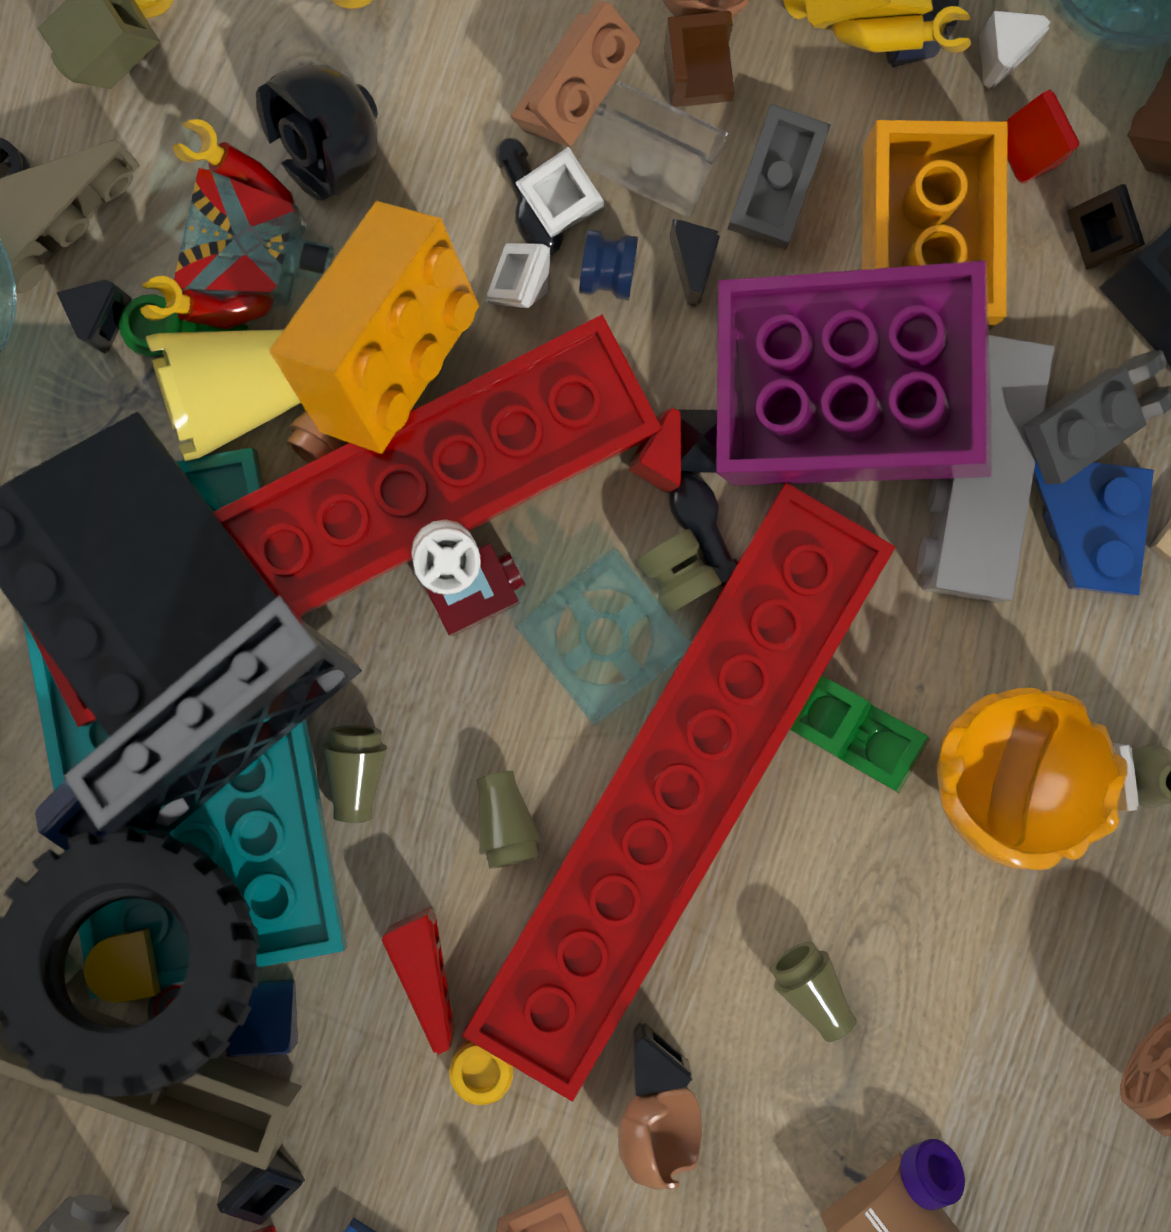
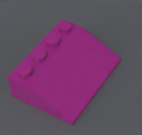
M986 261L718 280L717 474L733 486L992 477L991 383Z

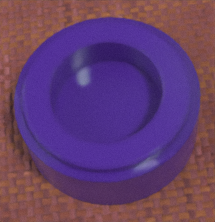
M928 1139L914 1144L905 1150L901 1159V1177L905 1189L915 1203L927 1210H937L955 1204L960 1200L965 1188L964 1170L958 1156L949 1145L938 1139Z

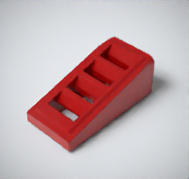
M431 906L390 925L383 935L382 942L433 1053L436 1052L439 1055L450 1050L454 1037V1022L437 918Z

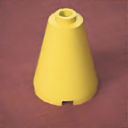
M284 330L157 333L146 336L147 345L151 352L161 349L163 351L164 357L154 359L152 363L172 428L176 429L180 442L190 439V442L178 445L184 462L199 459L301 404L269 353V350Z

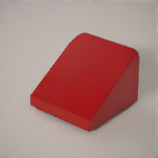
M1051 89L1041 93L1004 121L1007 122V161L1020 183H1027L1061 166L1079 147L1080 142L1059 100Z
M673 407L666 409L656 417L662 430L640 443L628 463V466H630L629 471L665 493L679 488L681 482V415Z

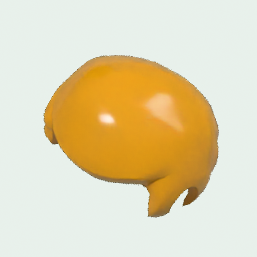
M1015 688L999 694L991 693L974 702L955 719L942 739L937 765L942 808L949 823L961 839L973 851L991 862L1004 867L1022 870L1050 869L1056 866L1063 858L1070 860L1080 859L1086 853L1091 843L1114 832L1120 823L1118 803L1120 792L1128 774L1126 760L1114 751L1106 726L1097 722H1091L1085 704L1077 697L1059 691H1042L1038 688Z

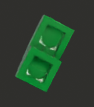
M823 675L819 678L790 728V731L898 794L930 741L929 736L873 706L868 700Z

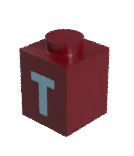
M491 543L479 548L481 563L478 575L469 587L459 593L445 595L435 593L425 587L449 636H456L521 604L515 591L526 585L510 552L498 556Z

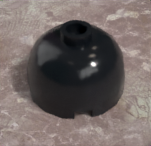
M308 64L298 65L281 71L272 76L265 84L258 87L256 91V107L269 144L280 138L284 148L293 158L286 159L281 164L303 191L317 200H325L330 196L333 197L346 191L364 176L376 156L378 136L375 121L378 116L377 107L373 97L364 86L360 84L355 85L349 77L327 65Z

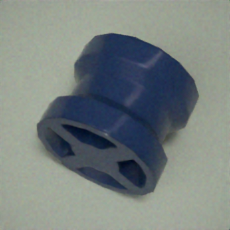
M588 229L579 293L592 295L598 290L611 291L616 299L629 300L638 236L625 235L620 240L605 238L601 231Z

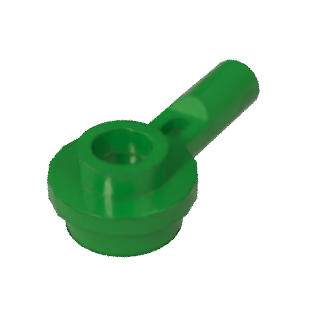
M156 294L141 295L131 300L123 309L119 319L120 335L125 344L136 354L147 358L164 356L162 349L151 352L148 348L146 336L181 332L249 331L248 325L221 329L182 321L177 313H173L160 321H151L142 315L140 309L146 305L165 308V297Z

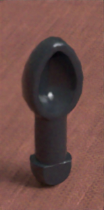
M506 138L496 147L495 157L498 167L504 169L517 198L515 222L519 234L527 244H544L550 248V255H554L560 250L564 240V231L551 238L520 192L515 182L532 172L526 159L528 152L518 139Z
M681 472L679 488L669 492L671 513L679 526L684 530L689 528L692 530L700 544L699 547L707 565L715 569L722 581V584L718 586L723 587L738 561L737 558L732 559L717 526L719 504L715 493L708 483L698 475L691 472Z

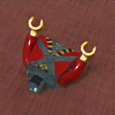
M192 119L183 122L182 125L199 135L201 149L196 153L187 146L176 143L173 144V151L175 156L184 162L208 161L210 170L198 168L174 280L167 276H155L142 284L143 288L159 290L166 299L165 308H160L154 305H146L140 310L142 315L151 321H160L173 313H177L182 321L221 329H231L266 316L272 306L288 305L295 277L319 281L334 260V247L303 240L306 220L298 207L295 206L293 193L261 162L227 142L217 145L216 132L206 121Z

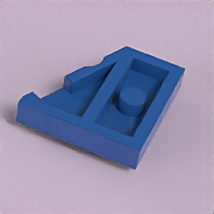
M1037 461L1035 462L1033 477L1046 513H1043L1042 516L1050 537L1059 546V563L1068 588L1125 596L1140 594L1154 470L1093 462L1063 484H1045Z

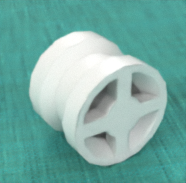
M445 519L433 521L421 528L414 538L411 553L415 574L422 585L431 591L445 595L459 593L469 587L477 577L481 563L478 547L469 530L458 522ZM455 542L457 543V544L454 545L452 548H451V547H441L442 545L452 546Z

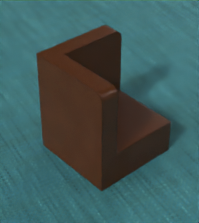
M731 11L668 17L664 52L671 108L730 102L733 100L735 92L729 48L733 28Z

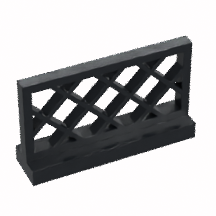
M278 596L64 775V778L98 830L113 834L121 826L127 824L145 831H149L151 828L170 833L362 672V669L349 654L305 623L291 604Z

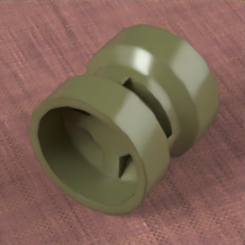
M690 528L636 559L644 576L654 579L660 589L658 599L667 615L722 584L715 569L702 562L698 555L700 544ZM681 564L683 569L674 574L671 569Z

